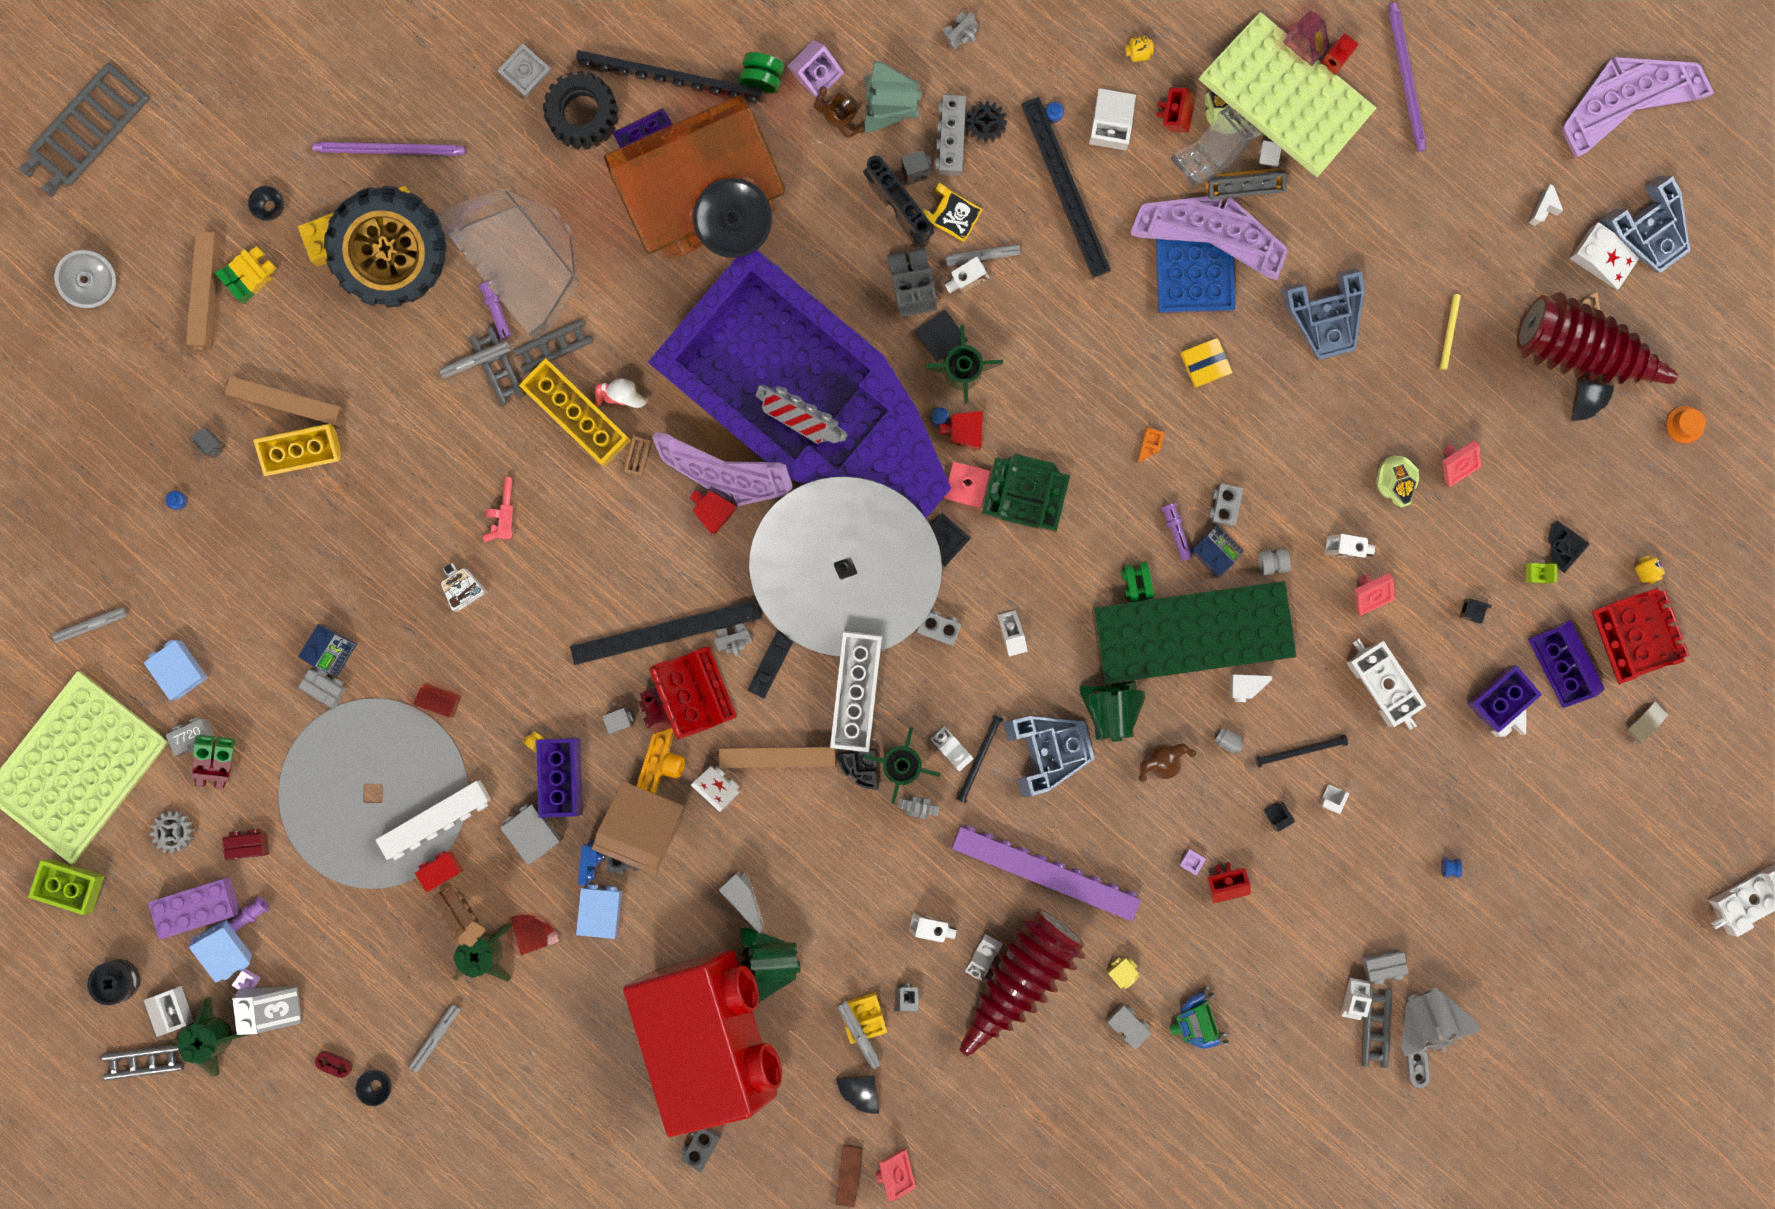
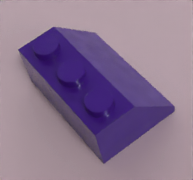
M664 108L613 133L629 167L640 165L644 160L656 157L661 152L672 149L681 143Z
M1509 665L1467 702V705L1482 721L1499 733L1542 694L1517 665Z

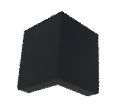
M1471 598L1465 599L1459 618L1482 624L1486 610L1491 609L1492 605Z
M1282 801L1264 810L1275 831L1279 832L1295 823Z

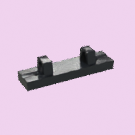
M778 630L747 689L765 699L794 642Z

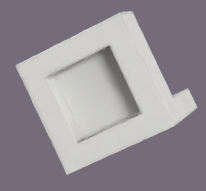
M1263 140L1259 147V153H1261L1259 163L1272 166L1271 169L1277 168L1281 147L1275 142Z
M1327 785L1318 805L1340 814L1349 793L1332 785Z

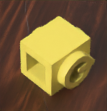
M1124 956L1113 960L1111 967L1106 971L1120 988L1124 987L1125 989L1130 987L1139 977V973L1135 970L1138 966L1131 958L1127 960Z

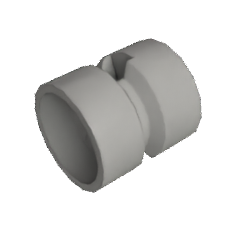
M1286 547L1274 549L1273 553L1270 550L1258 552V564L1262 576L1272 575L1275 571L1279 573L1290 572V556Z

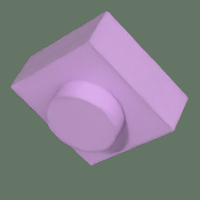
M1188 848L1179 866L1197 876L1206 859Z
M245 968L232 986L238 990L254 988L259 982L260 977Z

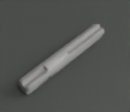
M1019 244L952 254L946 256L947 266L965 264L975 257H978L980 261L1015 256L1019 255L1021 250Z
M502 342L440 368V374L443 378H447L509 352L510 346L508 342Z
M124 607L93 617L85 622L52 634V638L55 643H59L90 630H95L126 617V610Z
M846 1001L840 1002L837 1005V1009L872 1069L879 1067L880 1060Z
M455 1004L450 1005L409 1064V1068L412 1071L420 1070L461 1011L459 1006Z

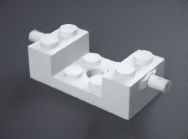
M1360 639L1352 642L1358 653L1346 663L1355 677L1362 680L1380 707L1378 712L1388 727H1395L1403 721L1409 730L1416 727L1417 725L1411 716L1426 707V704L1385 642L1379 641L1366 648ZM1387 678L1393 682V686L1389 690L1383 686V682Z
M1775 863L1708 900L1718 917L1717 920L1711 922L1715 929L1723 926L1728 935L1738 937L1753 929L1752 923L1775 911ZM1751 894H1755L1757 896V901L1755 904H1751L1749 902V897Z

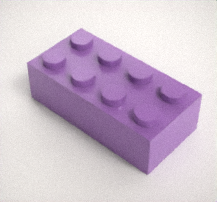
M231 877L148 902L159 940L241 914Z

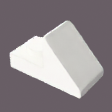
M1550 184L1543 190L1528 222L1529 224L1536 226L1540 222L1545 221L1549 212L1558 215L1563 211L1553 185Z
M1526 710L1499 733L1494 729H1491L1490 732L1495 737H1505L1512 731L1511 727H1513L1520 735H1526Z

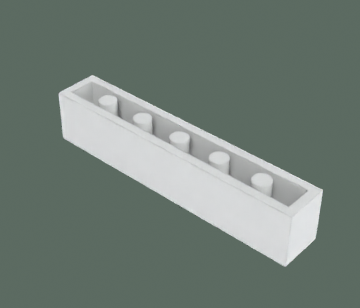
M481 780L476 781L376 839V842L386 860L393 858L395 861L404 856L403 852L410 848L412 851L421 846V841L425 839L430 841L437 837L438 831L451 829L455 826V821L460 819L462 822L472 816L471 812L477 809L479 812L487 808V803L491 801V798Z

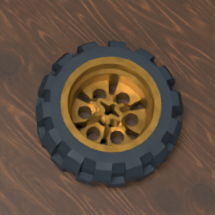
M369 187L347 198L335 210L328 222L329 225L324 236V249H326L327 254L326 262L331 274H335L340 282L339 285L349 295L353 293L361 298V302L372 306L381 304L386 305L387 308L399 307L403 303L414 302L423 297L435 285L446 260L447 244L445 232L442 231L439 218L433 209H429L422 202L423 199L411 192L401 191L398 187ZM383 217V226L378 223L376 218ZM387 223H396L397 230H389ZM405 225L409 230L401 234L399 230ZM368 227H377L378 234H371L368 231ZM357 232L368 237V240L356 239ZM403 236L409 237L411 244H403L401 238ZM384 242L387 246H390L388 254L385 249L381 248ZM363 245H371L373 247V252H365L363 249ZM406 250L417 251L416 258L409 255ZM404 255L406 262L399 263L396 260V256ZM372 257L374 261L369 268H366L362 262ZM380 258L386 260L387 266H379L377 260ZM394 264L398 275L391 276L390 265Z

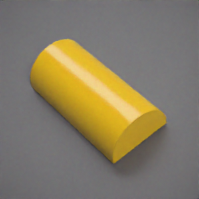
M331 423L253 439L264 476L337 462L341 459L339 439Z

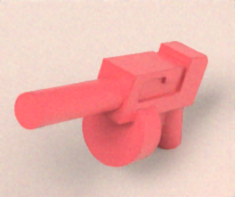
M505 477L503 502L500 505V510H485L486 518L498 519V527L492 524L491 532L482 535L484 543L496 538L504 540L512 538L511 521L513 506H510L512 477Z

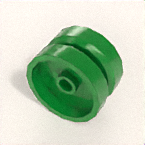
M748 52L744 54L742 65L745 69L740 71L738 82L741 85L763 89V93L767 94L779 92L781 81L778 77L783 75L784 63L773 56L763 53Z

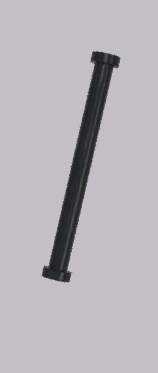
M996 715L992 716L993 721L959 796L957 795L955 798L963 803L967 802L966 797L1000 722H1003V719Z
M1343 734L1339 738L1264 757L1256 756L1255 761L1257 767L1260 768L1267 763L1339 745L1347 746L1348 740L1346 735Z

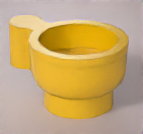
M533 731L531 735H527L522 743L537 753L536 740H544V738Z

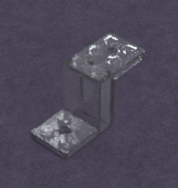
M1230 106L1218 113L1198 142L1174 153L1170 159L1195 187L1230 169L1252 139L1263 133Z

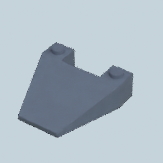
M1660 175L1645 186L1653 202L1632 218L1626 209H1613L1600 219L1603 226L1614 232L1640 260L1658 273H1661L1691 251L1681 190L1673 176Z
M1354 268L1336 273L1339 292L1309 300L1306 286L1301 283L1281 287L1285 308L1319 360L1356 350L1365 292L1362 271Z
M1028 716L1003 722L1008 741L1025 738L1034 774L1018 778L1022 797L1049 792L1095 759L1084 721Z

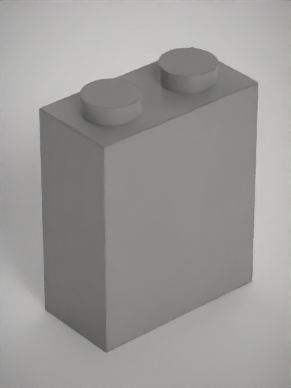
M526 804L519 809L520 814L516 817L512 815L503 821L505 825L501 827L527 865L535 862L562 841L545 817L538 818V807L536 804Z

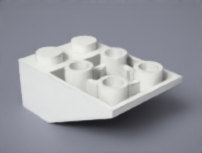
M1098 89L1089 144L1126 151L1130 140L1136 95Z

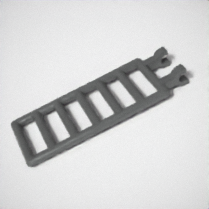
M106 63L29 147L28 152L32 157L18 169L30 178L34 174L35 169L40 164H43L55 176L45 183L41 189L53 197L62 183L71 186L148 102L149 96L111 63ZM109 72L139 97L133 106L102 81ZM96 86L126 111V114L120 120L89 95ZM83 100L114 125L107 134L76 109ZM71 114L101 139L95 148L91 147L63 123ZM58 128L88 153L82 162L51 137ZM45 142L75 167V170L69 176L38 151Z

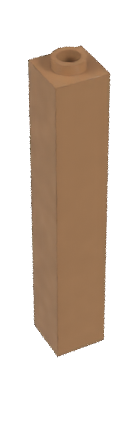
M196 231L186 345L192 347V350L204 352L205 349H212L218 279L215 272L219 268L221 237L215 232Z
M232 376L229 377L224 386L225 395L317 422L331 423L339 428L345 409L336 405Z
M830 747L720 748L719 752H716L715 761L716 764H719V768L835 767L836 750Z

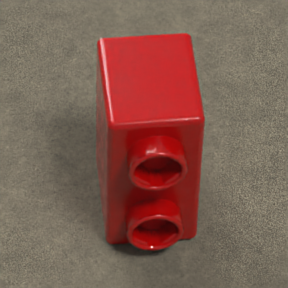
M725 950L656 969L624 986L625 999L664 1129L669 1138L749 1119L777 1097V1089L782 1080L780 1058L771 1044L768 1042L762 1043L753 1013L758 1007L759 1002L757 983L749 968L743 965L739 966L733 950Z

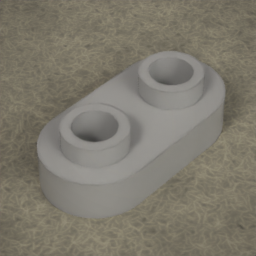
M1425 1051L1407 1056L1408 1078L1410 1083L1417 1088L1427 1086L1430 1081L1428 1055ZM1415 1054H1419L1418 1060H1414ZM1417 1074H1421V1078L1419 1080L1415 1079V1076Z

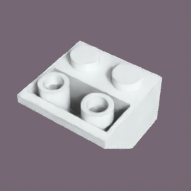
M182 986L144 1000L157 1037L194 1023Z

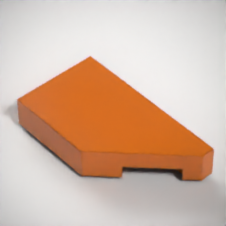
M1146 427L1137 462L1140 463L1160 451L1165 432Z

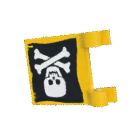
M939 183L934 193L942 196V201L934 215L925 209L923 213L932 225L965 243L983 209L958 196Z

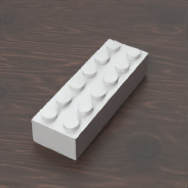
M843 631L830 748L869 752L882 635Z

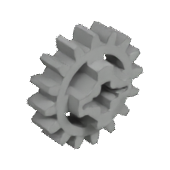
M912 795L909 797V800L899 798L897 808L907 810L906 815L926 819L928 815L938 816L940 807L930 804L931 799Z
M174 811L168 812V815L163 813L161 818H155L157 825H151L154 832L150 833V836H155V839L151 842L158 843L156 848H163V853L170 851L173 854L177 850L179 852L184 851L183 846H190L188 840L194 839L190 835L191 832L195 831V829H190L193 822L186 821L188 816L181 817L182 812H176L175 814ZM170 819L176 820V822H173L172 824L167 821ZM172 841L178 843L176 845H169V843Z

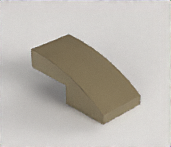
M1654 701L1648 705L1641 716L1633 720L1626 731L1641 744L1668 717V714Z

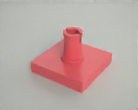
M1475 440L1458 451L1453 445H1449L1443 450V454L1447 457L1442 461L1445 483L1449 487L1482 467L1480 446Z
M953 462L948 481L951 490L944 499L981 508L990 471Z
M1390 573L1373 581L1368 574L1358 578L1361 586L1354 590L1356 611L1360 616L1395 600L1394 581Z
M907 1149L899 1150L879 1162L881 1170L876 1171L875 1178L881 1177V1179H876L877 1183L884 1182L888 1201H895L916 1188Z

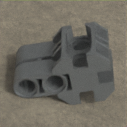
M925 248L908 251L909 262H906L904 252L887 255L899 317L937 310L936 293Z

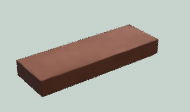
M843 1145L835 1205L855 1207L862 1147Z

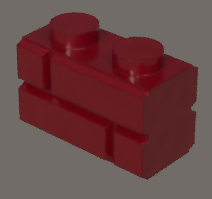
M260 829L248 830V834L242 835L241 831L229 832V836L222 838L225 860L269 855L267 832H260Z

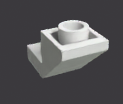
M945 726L930 738L959 772L974 759Z
M985 934L965 972L982 981V977H985L989 971V964H992L997 954L996 952H999L1003 943Z

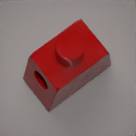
M1343 33L1324 57L1321 64H1324L1329 71L1336 75L1359 44L1346 33ZM1330 60H1334L1336 65H1333Z
M983 411L952 415L951 424L940 423V435H951L950 444L981 450Z
M696 490L690 496V499L697 504L693 512L712 535H715L738 509L734 504L712 491H709L704 496Z

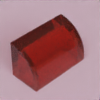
M425 683L420 688L413 705L450 718L454 717L461 695Z

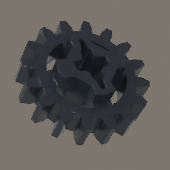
M986 101L985 105L979 102L978 108L973 105V112L968 111L967 116L969 118L966 119V124L969 126L967 131H972V138L977 136V142L984 139V144H986L987 140L990 139L993 143L995 137L1001 138L1000 132L1005 133L1006 128L1003 126L1007 125V120L1003 119L1006 118V113L1001 114L1002 107L997 109L995 102L992 106L989 105V101ZM987 119L989 124L985 125L984 120Z

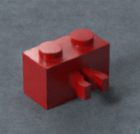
M1169 88L1167 104L1164 102H1158L1157 106L1165 108V110L1161 113L1156 112V117L1164 118L1163 126L1171 132H1189L1196 95L1187 88Z
M1226 862L1227 869L1224 873L1220 869L1219 864L1215 865L1217 875L1207 877L1208 889L1213 904L1251 895V885L1245 868L1231 871L1230 862Z

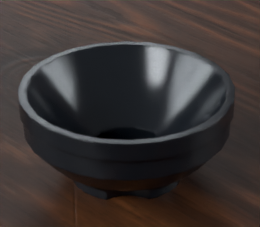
M261 186L250 194L248 207L252 215L257 219L272 221L281 215L284 209V200L275 188ZM268 201L274 202L275 206L272 211H266L264 208Z
M380 1070L367 1071L357 1080L355 1087L356 1095L365 1105H381L391 1094V1080L386 1073ZM374 1080L381 1082L382 1088L380 1091L372 1089L371 1084Z

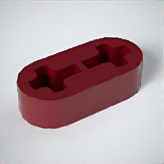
M322 1052L315 1058V1066L319 1070L339 1078L349 1075L353 1068L352 1063L348 1059L331 1052ZM326 1056V1057H327V1060H326V1061H328V1062H330V1063H332V1064L327 1063V1064H325V1065H322V1064H323V1061L320 1060V1059H322V1058H324V1057ZM345 1064L344 1068L347 1069V1071L341 1073V1069L337 1066Z

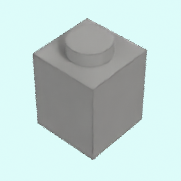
M627 708L602 716L608 734H613L633 726L634 718L632 712L627 711Z

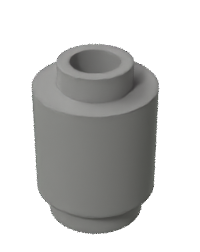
M1223 728L1220 729L1214 740L1218 743L1219 747L1233 755L1235 752L1239 753L1245 744L1242 742L1243 738Z

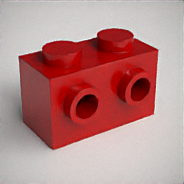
M444 850L434 856L436 858L435 861L431 863L426 861L418 866L420 870L415 872V875L426 893L464 871L452 851L446 853Z

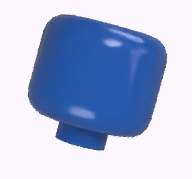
M1051 102L1046 106L1045 112L1049 122L1057 123L1062 119L1064 108L1060 103Z
M942 407L932 410L930 415L931 423L936 427H940V423H948V411Z
M171 491L167 494L165 502L173 510H182L187 505V497L180 491Z

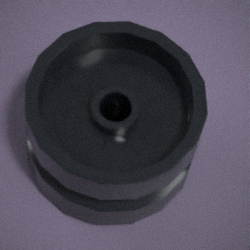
M116 959L98 965L88 977L87 988L89 995L101 1005L111 1006L123 1002L136 994L140 986V975L134 964L127 960Z

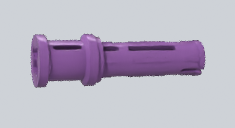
M484 282L478 288L482 290L485 298L484 304L489 306L500 340L506 339L505 335L509 338L512 334L499 304L501 298L496 293L495 282Z
M1173 503L1160 509L1164 512L1167 521L1165 523L1166 526L1171 529L1181 561L1193 558L1181 526L1183 520L1179 518L1176 509L1177 503Z
M257 897L253 904L249 907H244L241 911L242 913L229 922L230 926L236 932L248 922L256 921V917L263 912L269 911L268 903L262 897Z

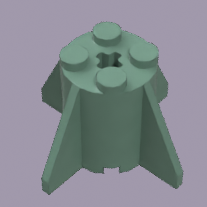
M874 61L872 76H864L866 87L865 99L868 102V105H865L864 132H873L904 119H917V102L921 101V90H918V80L907 77L881 61Z

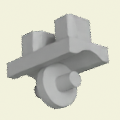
M961 12L956 17L958 26L953 28L949 25L943 31L954 50L961 43L965 44L967 41L973 43L976 40L974 34L977 32L978 24L975 21V15L971 12L968 15Z
M743 623L735 625V634L729 636L727 629L716 631L717 639L714 640L718 651L726 650L727 654L734 652L735 657H738L739 650L745 649L744 644L752 642L751 636Z

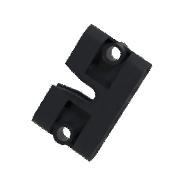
M877 155L871 156L867 160V168L863 170L868 184L885 206L891 205L899 225L912 242L920 248L927 246L930 236L935 234L929 219L884 160Z

